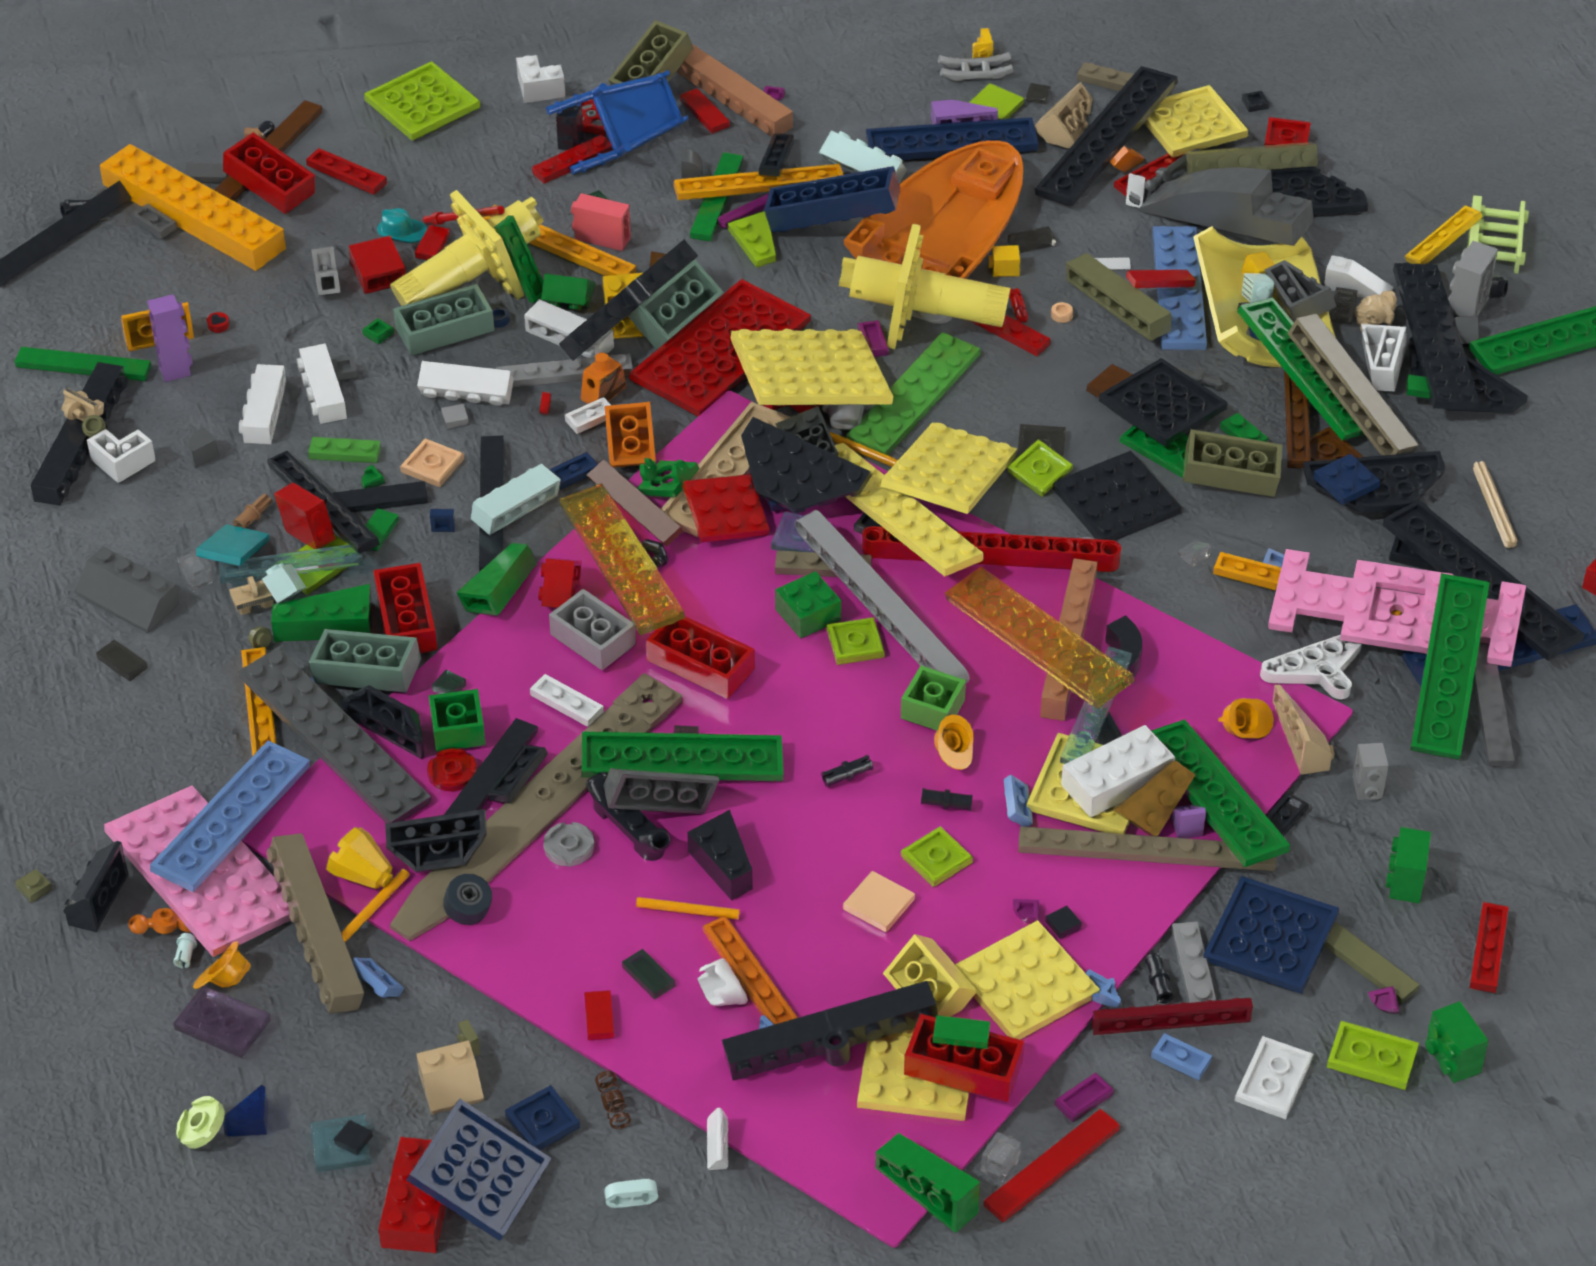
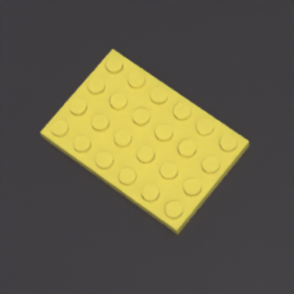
M932 422L884 475L881 487L968 514L1016 457L1017 448L1010 447L1007 443L991 441L984 436L968 434L965 430H956L946 427L942 423Z

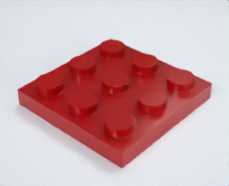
M751 474L684 481L683 490L701 543L769 534L770 528L758 494L755 491Z

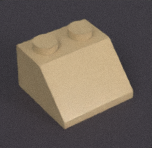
M469 1040L416 1054L419 1075L432 1115L452 1110L459 1098L469 1105L484 1101L476 1061Z

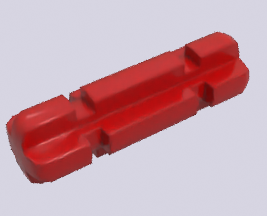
M1019 288L1010 289L1009 298L1016 315V320L1020 323H1026L1029 315L1021 296V290Z

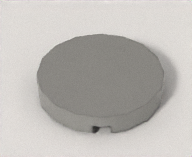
M564 822L553 826L545 834L543 844L545 855L551 862L569 867L587 861L593 854L595 846L592 832L586 826L577 822L566 825Z

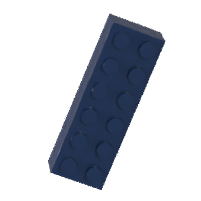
M894 166L770 188L764 212L771 232H785L794 228L803 229L817 224L826 225L834 221H848L851 218L857 217L866 218L880 213L888 214L896 211L901 187Z

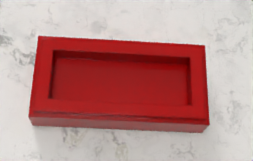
M429 225L415 250V258L428 260L441 252L450 236V229Z
M611 990L584 992L588 1040L614 1038Z

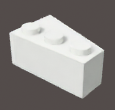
M1361 324L1362 343L1370 383L1376 390L1395 391L1407 349L1406 327Z

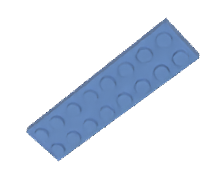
M1153 226L1155 270L1187 269L1196 280L1194 287L1157 288L1158 304L1171 312L1172 316L1171 331L1160 336L1161 349L1206 350L1207 340L1200 263L1193 237L1197 235L1196 227Z
M268 740L150 864V872L194 892L310 767V760Z

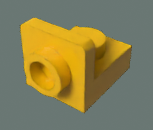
M989 28L980 29V37L977 38V42L972 44V58L993 56V40Z

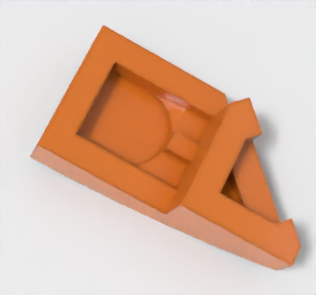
M1123 146L1110 162L1115 168L1127 172L1140 164L1145 158L1137 151Z

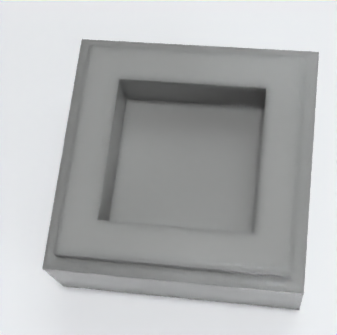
M464 404L441 408L446 429L469 424Z

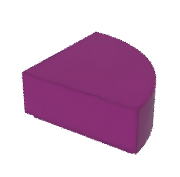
M765 86L763 91L777 101H780L785 96V88Z
M1013 899V910L1020 920L1027 924L1039 921V900Z
M1394 986L1368 992L1371 1001L1378 1009L1389 1014H1400Z

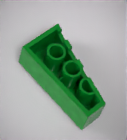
M370 584L272 604L271 625L274 642L320 640L325 629L371 633L373 603Z

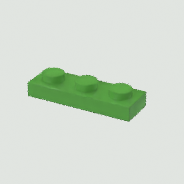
M312 437L308 455L309 459L377 463L381 443L376 440Z

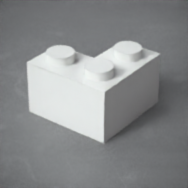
M537 55L516 58L517 76L524 103L565 97V83L561 65H550L540 68Z
M105 429L87 440L91 460L118 483L156 461L152 440L140 430H136L123 439L118 440Z

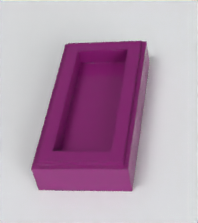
M880 321L857 323V329L862 332L873 356L889 355V349Z
M1095 1072L1055 1099V1106L1073 1123L1111 1097L1114 1089Z

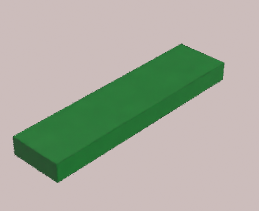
M507 216L494 228L504 242L529 303H535L542 297L544 280L514 216Z

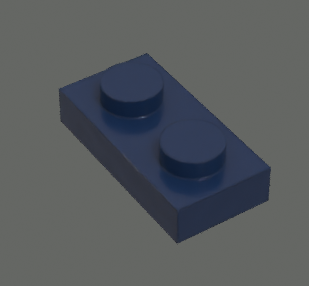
M585 452L549 470L561 479L559 489L562 490L587 478V474L598 463L588 452Z

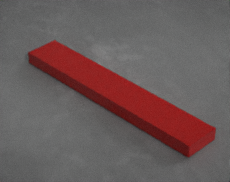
M1100 1108L984 1200V1207L1004 1223L1118 1132L1120 1124Z

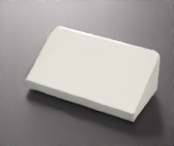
M716 1108L707 1119L708 1170L727 1169L728 1117L721 1108Z

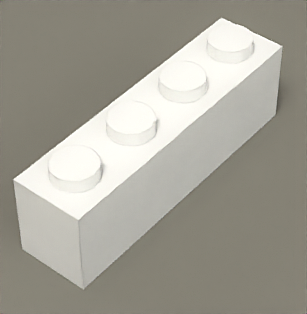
M538 300L524 315L526 332L557 345L587 320L542 300ZM613 330L606 333L581 355L590 358L595 357L598 353L608 354L614 348Z
M326 344L299 349L300 358L296 359L299 372H304L301 373L304 386H308L306 388L308 401H313L311 403L313 416H318L320 424L347 419L345 401Z
M422 361L417 387L420 393L427 398L440 396L452 401L467 399V401L472 403L484 401L492 405L501 406L502 404L510 403L514 378L511 371Z
M257 364L255 373L251 374V389L247 390V404L243 406V420L239 421V433L243 434L244 443H272L286 386L283 365Z

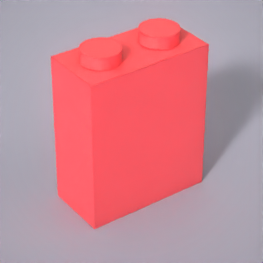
M582 193L577 201L572 203L571 213L574 218L572 230H574L576 240L620 251L625 249L631 239L629 204Z

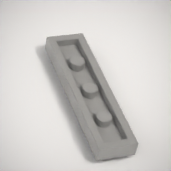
M1198 921L1172 924L1171 932L1188 1003L1204 1002L1207 1000L1216 1001L1207 959L1203 958L1205 951Z

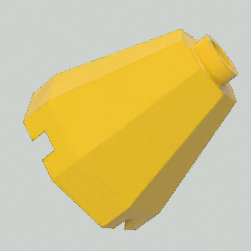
M354 827L337 844L340 847L338 853L333 851L329 856L326 870L330 873L374 889H378L381 886L385 887L393 877L391 874L393 867L371 834L362 827Z

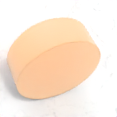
M1065 302L1054 304L1051 308L1052 319L1059 323L1071 321L1073 318V307Z

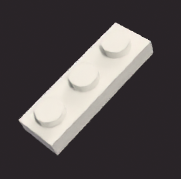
M546 674L530 688L531 696L587 727L604 713L603 705Z

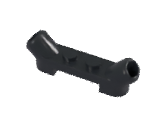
M600 772L589 778L586 782V787L593 798V806L596 813L602 819L608 817L634 843V850L642 858L648 861L660 859L664 855L665 849L671 843L669 832L666 829L657 828L640 810L608 808L603 786L608 773Z

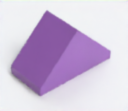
M1193 804L1175 807L1170 817L1177 838L1203 836L1206 814L1204 807L1194 806Z

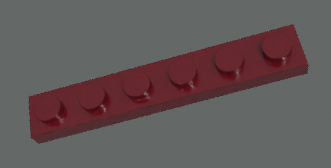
M1233 998L1228 1000L1101 1009L1093 1011L1092 1032L1093 1035L1246 1023L1251 1022L1253 1004L1251 998Z

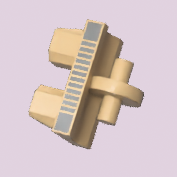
M69 388L63 390L65 400L61 410L64 411L66 418L70 420L77 418L84 421L90 415L100 416L103 414V402L88 399L87 394L82 391L75 392Z
M253 576L247 577V585L229 589L235 608L239 610L241 615L250 613L252 606L260 604L263 608H269L274 604L275 599L263 580L255 582Z

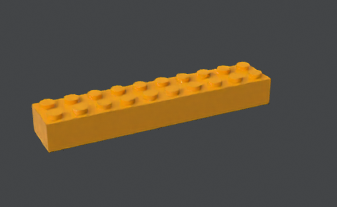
M132 144L127 145L99 165L104 186L109 188L120 180L131 196V201L141 207L146 204L151 205L176 221L177 227L255 271L286 249L283 228Z

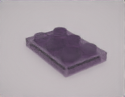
M202 986L174 1021L173 1025L174 1029L243 1058L271 1021L270 1014Z

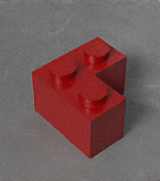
M546 558L545 563L542 562L541 577H544L543 587L540 586L538 600L542 601L541 606L558 608L575 595L576 585L580 584L582 561Z

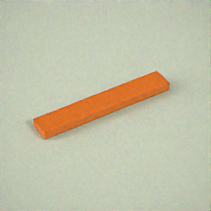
M726 916L703 925L704 934L720 957L728 962L740 985L761 1015H765L774 1025L798 1018Z

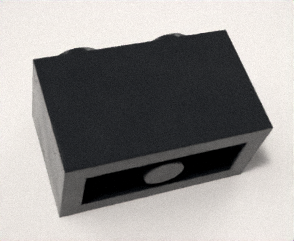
M582 103L581 106L575 105L562 110L560 114L558 112L556 114L557 143L560 150H569L582 142L584 136Z

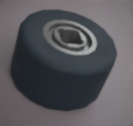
M465 873L456 876L450 881L443 898V907L446 914L453 921L464 925L480 922L490 908L492 890L482 877L475 874Z

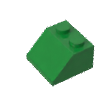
M545 274L541 300L556 307H560L562 303L569 304L570 309L582 310V306L589 307L596 282L584 278Z

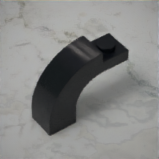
M1126 615L1106 626L1105 642L1117 653V656L1093 669L1091 686L1097 692L1105 687L1112 686L1116 681L1124 687L1135 678L1140 669L1142 655L1141 633Z

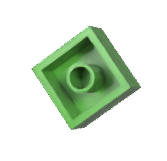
M920 665L901 698V719L938 730L941 721L946 716L957 715L965 701L966 680Z

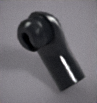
M645 539L642 546L646 551L654 553L655 556L652 557V561H655L656 567L660 568L666 565L668 555L663 544Z

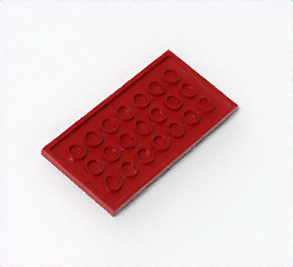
M740 279L629 373L630 380L688 412L700 416L726 391H731L747 377L730 339L731 331H739L741 329L750 331H761L762 329L772 331L791 329L793 331H800L811 322V314Z

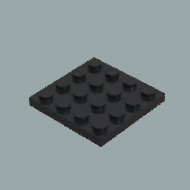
M1162 358L1099 394V402L1165 447L1189 433L1191 429L1194 430L1227 410L1228 405L1227 401Z
M1132 451L1058 479L1054 482L1052 488L1095 539L1115 541L1181 514V506Z

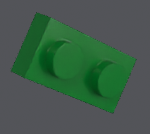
M1239 413L1223 420L1220 424V429L1228 436L1268 442V437Z

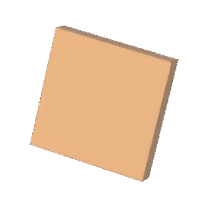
M425 438L400 466V470L404 474L441 487L462 463L464 453Z
M871 871L843 903V910L887 932L915 900V893Z

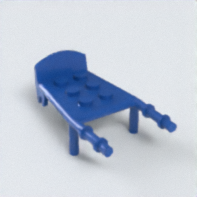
M669 70L657 75L610 86L601 83L591 91L580 95L574 94L572 98L561 102L555 101L553 105L546 107L548 115L556 112L560 114L564 109L575 105L581 106V103L593 99L613 148V151L605 154L599 153L597 157L584 162L580 160L578 164L570 166L572 174L581 171L585 173L587 169L597 165L603 166L605 162L623 156L677 126L679 127L689 119L687 115L682 117L666 79L670 75Z

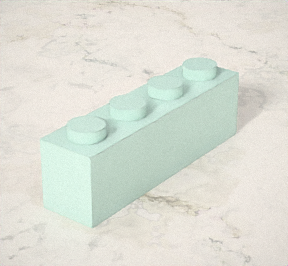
M831 131L819 151L825 160L833 164H840L842 168L853 173L894 166L899 184L907 171L906 167L902 164L903 160L895 155L889 157L885 155L883 150L877 147L871 149L862 140H851L849 135L841 131L839 133Z
M543 464L530 468L526 473L511 479L499 488H495L484 497L477 498L472 505L471 520L491 535L557 497L561 479Z

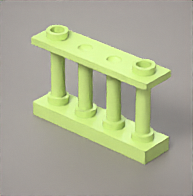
M1473 195L1471 208L1480 211L1483 218L1486 216L1518 220L1517 225L1485 222L1484 219H1480L1469 228L1467 248L1472 241L1486 245L1516 248L1515 253L1497 251L1496 260L1515 262L1514 273L1518 274L1520 265H1524L1526 252H1522L1524 223H1527L1529 213L1528 210H1525V201H1521L1518 212L1485 208V205H1481L1482 196ZM1486 230L1517 234L1516 239L1484 236L1483 233L1479 232Z

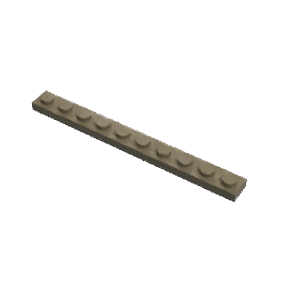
M1020 826L1019 853L1275 871L1276 857L1245 868L1224 841Z

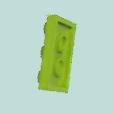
M1341 1021L1326 1068L1406 1090L1419 1043Z

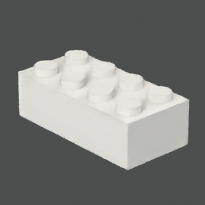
M1144 725L1064 764L1061 786L1091 818L1128 799L1132 793L1145 785L1171 761H1174L1175 756Z

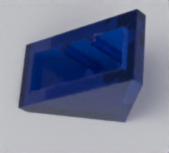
M260 1085L224 1115L222 1124L225 1135L228 1137L267 1135L268 1098L266 1088Z

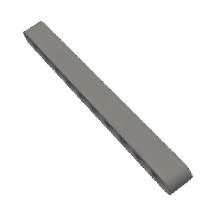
M818 510L795 521L796 530L804 541L919 665L965 679L966 683L969 682V674L965 667Z

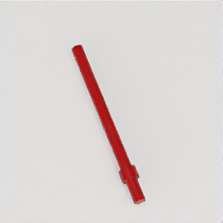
M503 206L475 209L482 217L500 215L505 211ZM434 212L432 215L424 216L423 223L442 225L448 221H456L459 216L455 212Z

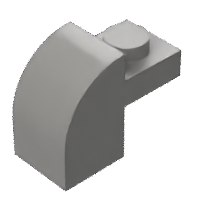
M333 246L311 249L318 295L340 293Z

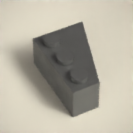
M1283 260L1265 269L1266 275L1274 281V294L1293 322H1295L1296 318L1313 314L1319 316L1336 307L1331 288L1326 285L1322 286L1317 283L1315 278H1309L1304 275L1302 270Z

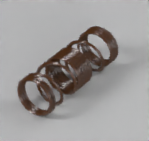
M610 1070L602 1071L595 1077V1082L599 1092H601L603 1106L608 1111L607 1117L610 1120V1126L613 1129L625 1128L630 1124L631 1118L629 1113L620 1112L625 1109L626 1104L622 1092L619 1090L620 1086L615 1084L617 1081L616 1075ZM613 1077L610 1081L601 1083L604 1079ZM609 1087H618L617 1090H610L608 1092H604ZM624 1105V1108H622L621 1110L614 1111L621 1108ZM609 1112H612V1113L620 1112V1113L615 1114V1115L612 1116L611 1118L609 1117ZM620 1117H626L622 1120H616ZM628 1118V1121H627L626 1123L622 1124V1125H613V1124H612L613 1121H614V1122H621V1121H624V1120H626V1119Z

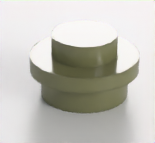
M90 415L82 423L83 432L90 438L106 428L104 420L98 415Z
M255 627L251 630L248 640L253 648H267L271 642L272 634L266 627Z

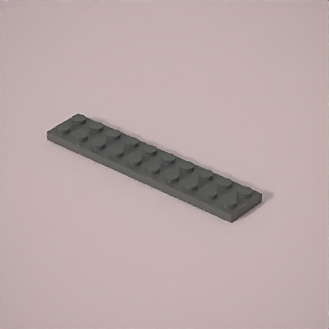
M279 647L238 671L239 678L385 823L404 821L431 803V796Z

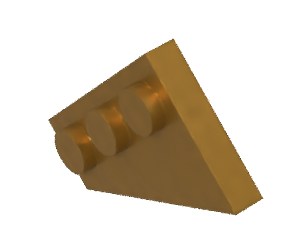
M1171 761L1149 779L1145 785L1132 793L1128 799L1113 810L1149 836H1158L1195 774L1177 761Z

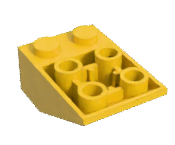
M643 273L603 276L604 304L608 303ZM628 316L611 329L613 330L614 339L644 336Z

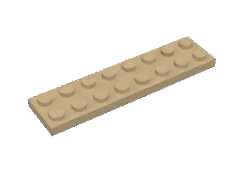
M751 402L698 464L699 470L691 480L750 474L741 434L752 417L776 427L775 423L788 419L790 416ZM682 490L677 497H671L661 510L676 522L684 532L698 537L699 535L684 490Z

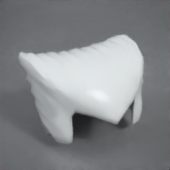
M724 958L700 968L699 972L704 970L706 972L698 978V981L712 1006L746 1004L748 999L745 991Z

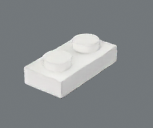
M604 397L565 414V421L576 434L581 433L606 421L604 406H609L610 403Z

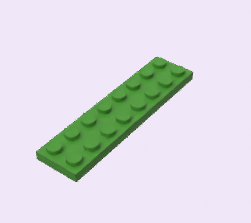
M942 332L890 388L893 395L892 404H875L862 418L861 423L846 435V438L889 455L980 356V348Z

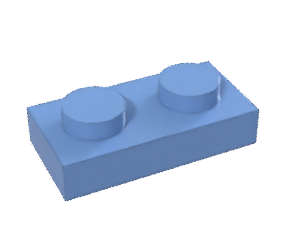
M1009 775L1003 779L1008 818L1022 827H1029L1033 824L1032 812L1027 807L1029 800L1028 785L1013 775Z
M371 958L353 959L352 963L358 978L369 983L377 995L383 998L400 997L404 987Z
M1164 1033L1153 1049L1151 1058L1196 1080H1200L1211 1063L1212 1055Z

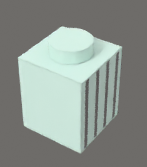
M1244 273L1241 295L1250 303L1272 298L1274 281L1266 274Z

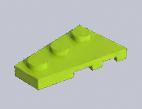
M765 212L728 223V231L756 268L776 262L773 239Z

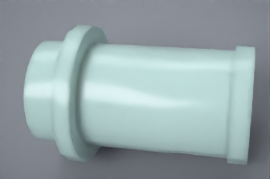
M183 933L176 941L178 948L173 964L183 968L185 962L184 967L188 968L193 949L197 947V941L194 935Z

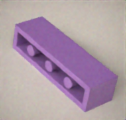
M174 294L148 300L157 359L164 381L168 382L191 376L190 366H193L190 353H187V350L190 349V344L187 336H184V333L187 332L185 320L181 319V316L184 315L182 303H177Z

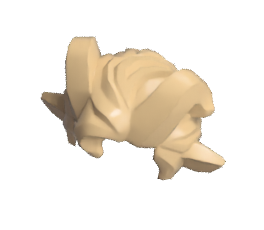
M1384 291L1380 295L1374 294L1361 300L1353 314L1356 317V321H1358L1357 324H1360V331H1362L1361 324L1379 325L1385 323L1388 326L1392 324L1397 298L1393 291Z

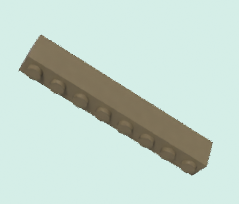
M1317 314L1296 318L1287 334L1380 455L1414 453L1418 443Z
M302 833L275 836L272 838L270 848L267 849V859L269 863L273 864L275 880L277 883H280L282 888V899L288 904L290 920L295 923L298 941L302 942L304 946L305 960L311 965L313 981L318 983L321 1002L326 1005L329 1014L359 1010L364 991Z

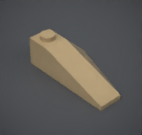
M1081 82L1036 123L1035 127L1038 134L1047 143L1070 148L1082 135L1084 129L1087 128L1086 116L1090 114L1093 99Z
M1275 685L1272 702L1300 775L1330 770L1331 760L1334 759L1333 746L1328 745L1325 735L1281 685Z

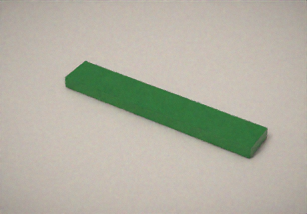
M723 152L713 176L738 174L744 161V155ZM729 196L703 199L691 228L690 238L711 242L718 225V218L722 215Z
M21 347L14 361L15 367L82 375H91L97 362L123 366L128 380L146 381L152 367L151 360Z

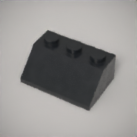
M115 841L96 852L92 861L90 860L87 863L83 877L76 882L74 893L64 904L63 912L66 915L69 926L93 932L98 931L129 875L122 842Z

